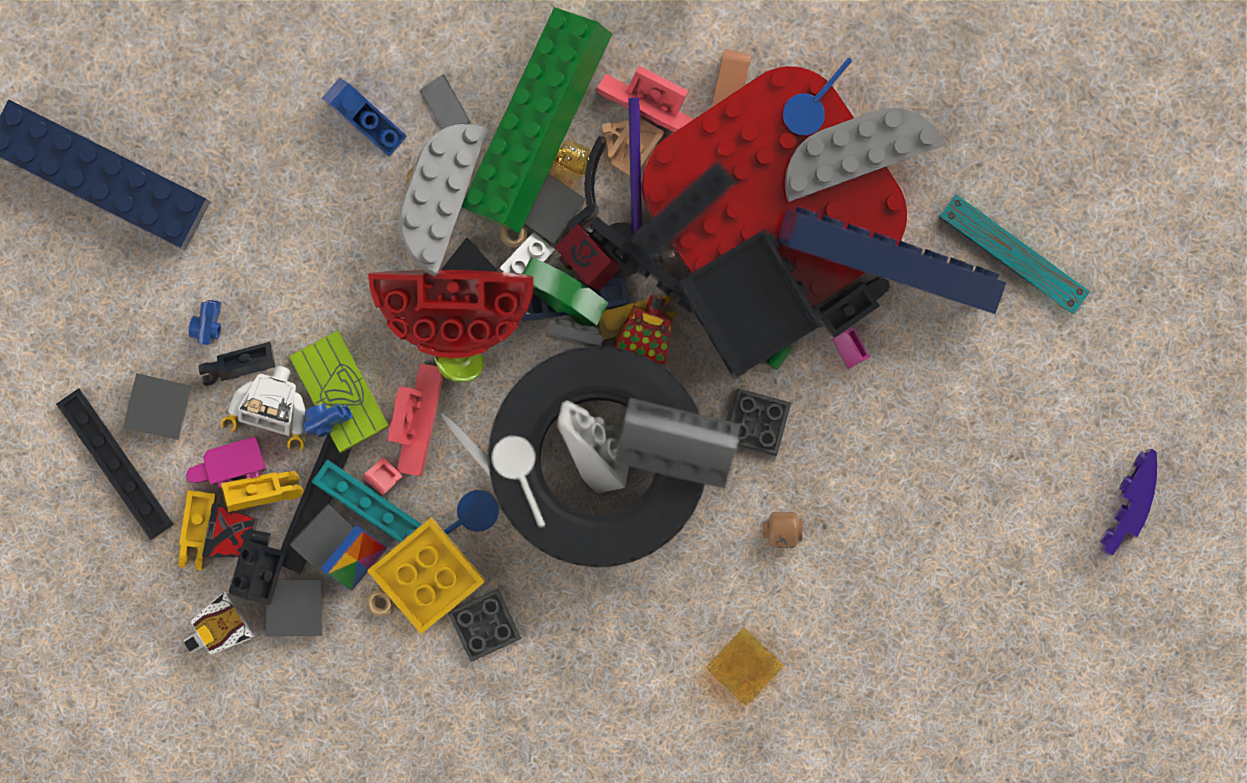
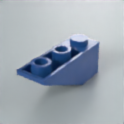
M341 78L321 98L387 156H390L407 137L352 85Z

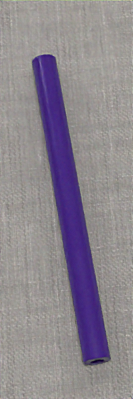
M628 98L631 236L642 227L639 98Z

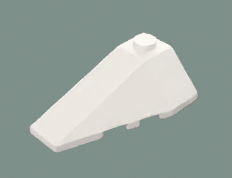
M568 401L563 402L558 426L582 479L597 494L624 488L629 466L614 463L622 429L614 424H605L604 419L600 417L593 418L589 416L588 411Z

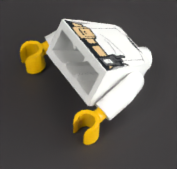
M276 366L272 377L258 374L255 380L248 381L237 389L228 409L230 414L221 420V427L225 428L227 421L231 420L234 424L231 432L239 429L240 422L289 436L291 431L293 436L288 440L287 447L290 450L291 441L296 439L301 443V451L304 447V439L301 437V434L305 430L306 410L302 396L296 393V385L287 382L291 373L290 370L283 366Z

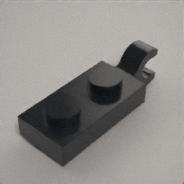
M266 342L218 355L217 361L202 363L198 367L200 375L209 373L202 376L204 386L214 384L219 377H221L222 381L236 379L240 376L274 368L276 365L271 342Z

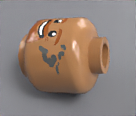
M772 512L769 516V521H763V538H768L769 545L772 548H795L798 541H802L803 520L798 519L795 512Z

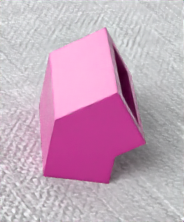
M854 327L832 338L847 369L870 358Z

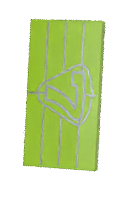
M338 330L289 356L315 406L326 404L328 409L338 404L341 407L347 405L351 410L352 419L333 426V432L330 433L340 453L389 428L388 422Z

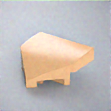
M642 118L640 119L641 172L652 151L666 136L664 131ZM629 120L613 124L611 122L602 124L611 164L630 176Z

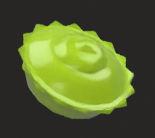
M482 354L465 358H443L437 356L434 358L439 372L446 379L458 383L474 381L476 377L481 376V371L485 368L483 364L485 358Z

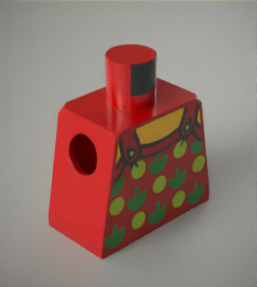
M650 294L646 308L633 305L613 342V346L618 349L636 352L654 362L665 365L672 328L671 317L662 314L666 299Z

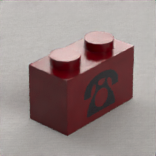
M577 224L556 245L555 249L561 254L559 260L569 270L573 268L576 271L577 275L575 278L586 287L590 286L599 291L622 267L600 242L590 235L591 232Z

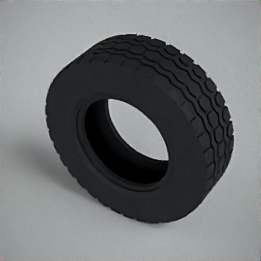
M591 346L576 348L554 355L533 367L532 370L517 381L515 386L506 395L494 419L489 439L488 464L490 479L497 501L509 522L528 542L542 552L561 561L589 567H609L634 562L652 554L667 544L684 527L694 513L705 484L655 473L647 491L630 507L608 515H588L577 512L561 503L548 488L542 473L541 449L550 426L561 415L563 402L568 401L577 405L588 401L601 400L614 402L628 408L631 398L700 415L694 400L674 375L653 360L636 352L616 347ZM506 437H521L528 441L534 450L535 462L531 471L525 475V479L543 519V527H540L520 479L506 478L494 467L492 460L494 448Z

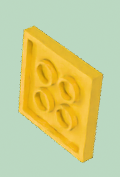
M432 516L367 570L420 634L425 632L485 582V578Z

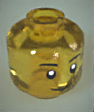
M566 140L560 146L554 159L555 172L573 180H578L581 176L585 177L590 149L575 141Z

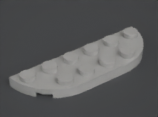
M899 108L880 109L826 128L808 137L794 151L785 173L788 202L942 147L945 145L936 128L924 117L912 111Z
M457 124L446 127L432 136L419 153L399 209L398 231L409 252L408 256L420 269L433 277L438 274L488 130L482 126Z

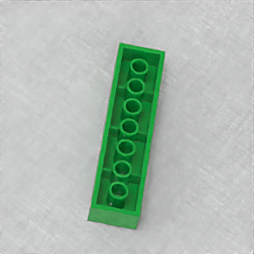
M556 7L553 8L461 205L463 209L480 219L520 234L612 37V33L599 22Z

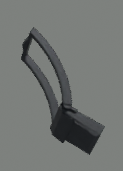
M603 136L597 138L587 162L584 181L587 206L567 223L571 230L577 224L583 227L599 213V207L595 200L594 185L597 166L607 144V140Z

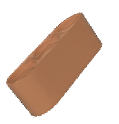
M724 49L712 107L745 86L751 60L750 54Z

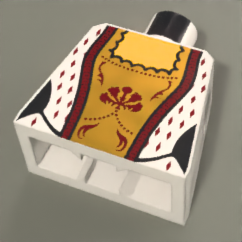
M223 592L190 621L196 632L183 641L191 654L205 646L210 655H214L251 640L255 635L230 594Z

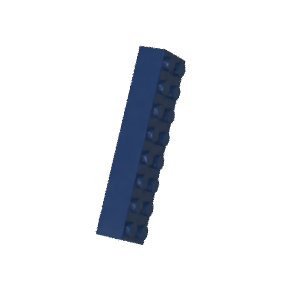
M9 99L0 115L1 159L186 251L210 204L208 199Z
M796 206L795 211L786 209L777 236L778 242L788 247L996 315L1006 286V282L998 279L1000 274L976 266L975 270H973L974 265L952 257L947 262V256L925 249L923 254V248L901 240L896 245V239L874 232L871 237V231L848 223L847 228H844V222L829 216L822 215L821 220L817 219L819 214Z

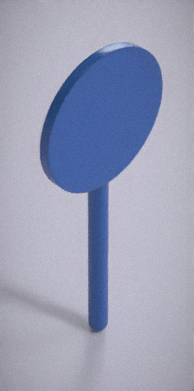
M851 58L846 59L815 97L802 93L791 97L787 101L783 109V120L790 131L797 135H810L822 126L825 112L819 100L852 62Z
M474 490L468 492L460 499L457 506L459 520L443 531L448 534L461 525L474 532L489 529L498 518L499 509L496 500L485 491Z

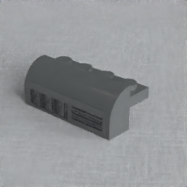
M630 398L614 463L725 489L741 425Z

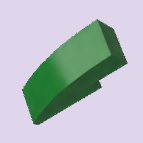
M534 257L530 258L522 273L523 275L534 276L533 293L556 312L567 313L581 326H596L608 305L606 300L581 282Z

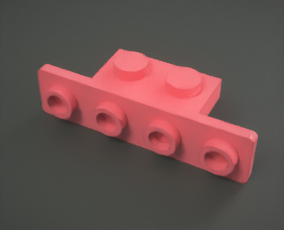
M641 66L636 70L630 86L609 75H605L596 89V92L606 99L628 108V98H639L640 115L672 132L677 131L693 120V118L679 112L688 91Z
M420 364L415 388L399 386L398 394L395 397V408L389 425L388 441L402 444L397 471L400 473L415 476L423 475L444 379L437 366Z

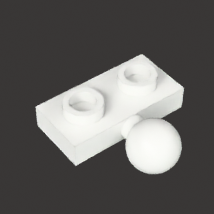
M533 232L499 268L498 272L522 274L530 258L534 257L545 262L555 249Z

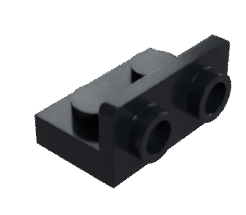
M244 540L229 588V594L270 605L286 551Z

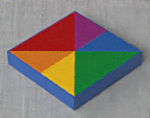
M356 525L321 569L352 591L387 547Z

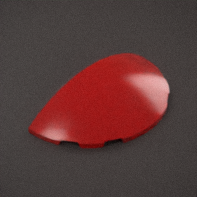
M423 270L368 273L369 288L374 305L381 310L387 320L386 325L401 340L405 339L417 346L419 351L443 358L475 356L486 352L499 342H503L519 326V322L529 308L534 289V276L506 272L439 270L438 274L434 277Z

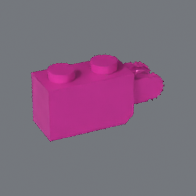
M251 437L207 450L203 456L204 463L188 468L185 474L189 482L199 484V482L210 481V484H218L219 488H222V483L232 482L240 477L245 476V479L259 477L262 475L261 471L267 470L259 438Z

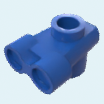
M216 300L201 302L200 317L193 316L190 321V338L198 339L197 343L205 345L213 344L214 339H219L221 323H217L222 302Z
M326 404L316 405L305 411L308 421L304 423V428L309 435H317V437L326 436L333 432V426L352 419L351 410L347 405L341 407L336 404L328 409Z

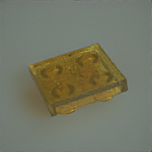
M743 627L705 668L747 706L785 665Z

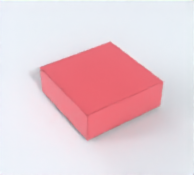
M382 457L364 474L363 479L383 497L403 476Z

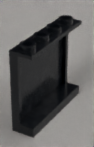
M717 160L622 245L640 265L644 264L736 183L735 179Z
M762 230L676 282L733 379L740 377L749 369L823 326L820 322L823 317L815 304L810 305L805 297L808 295L807 289L800 280L796 282L791 273L794 271L791 262L786 256L781 257L777 250L780 245L772 232L768 234L766 230Z

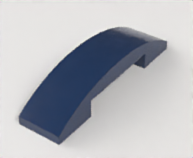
M625 276L611 278L599 291L590 286L588 287L608 302L606 309L630 304ZM533 293L529 308L521 322L569 315L565 312H556Z

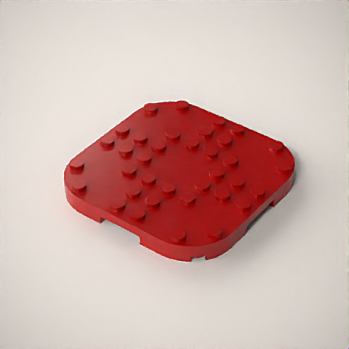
M796 66L771 69L669 135L652 151L645 163L641 182L643 200L652 218L717 160L736 181L729 190L670 242L690 273H693L762 230H766L768 234L772 232L777 239L786 209L795 211L796 206L819 214L817 219L820 220L822 215L842 221L845 223L844 228H847L849 223L871 231V237L874 232L896 239V245L902 240L907 224L906 201L901 188L887 167L790 202L787 200L785 173L797 147L816 132L854 119L837 91L831 86L819 100L823 105L825 117L822 126L816 132L810 135H797L787 128L783 120V109L787 101L791 97L802 93L815 97L828 82L824 77L809 69ZM778 242L780 247L777 250L782 258L786 256L794 268V271L791 273L796 282L800 280L808 291V295L805 297L811 306L814 304L817 306L866 273L865 271L791 248Z

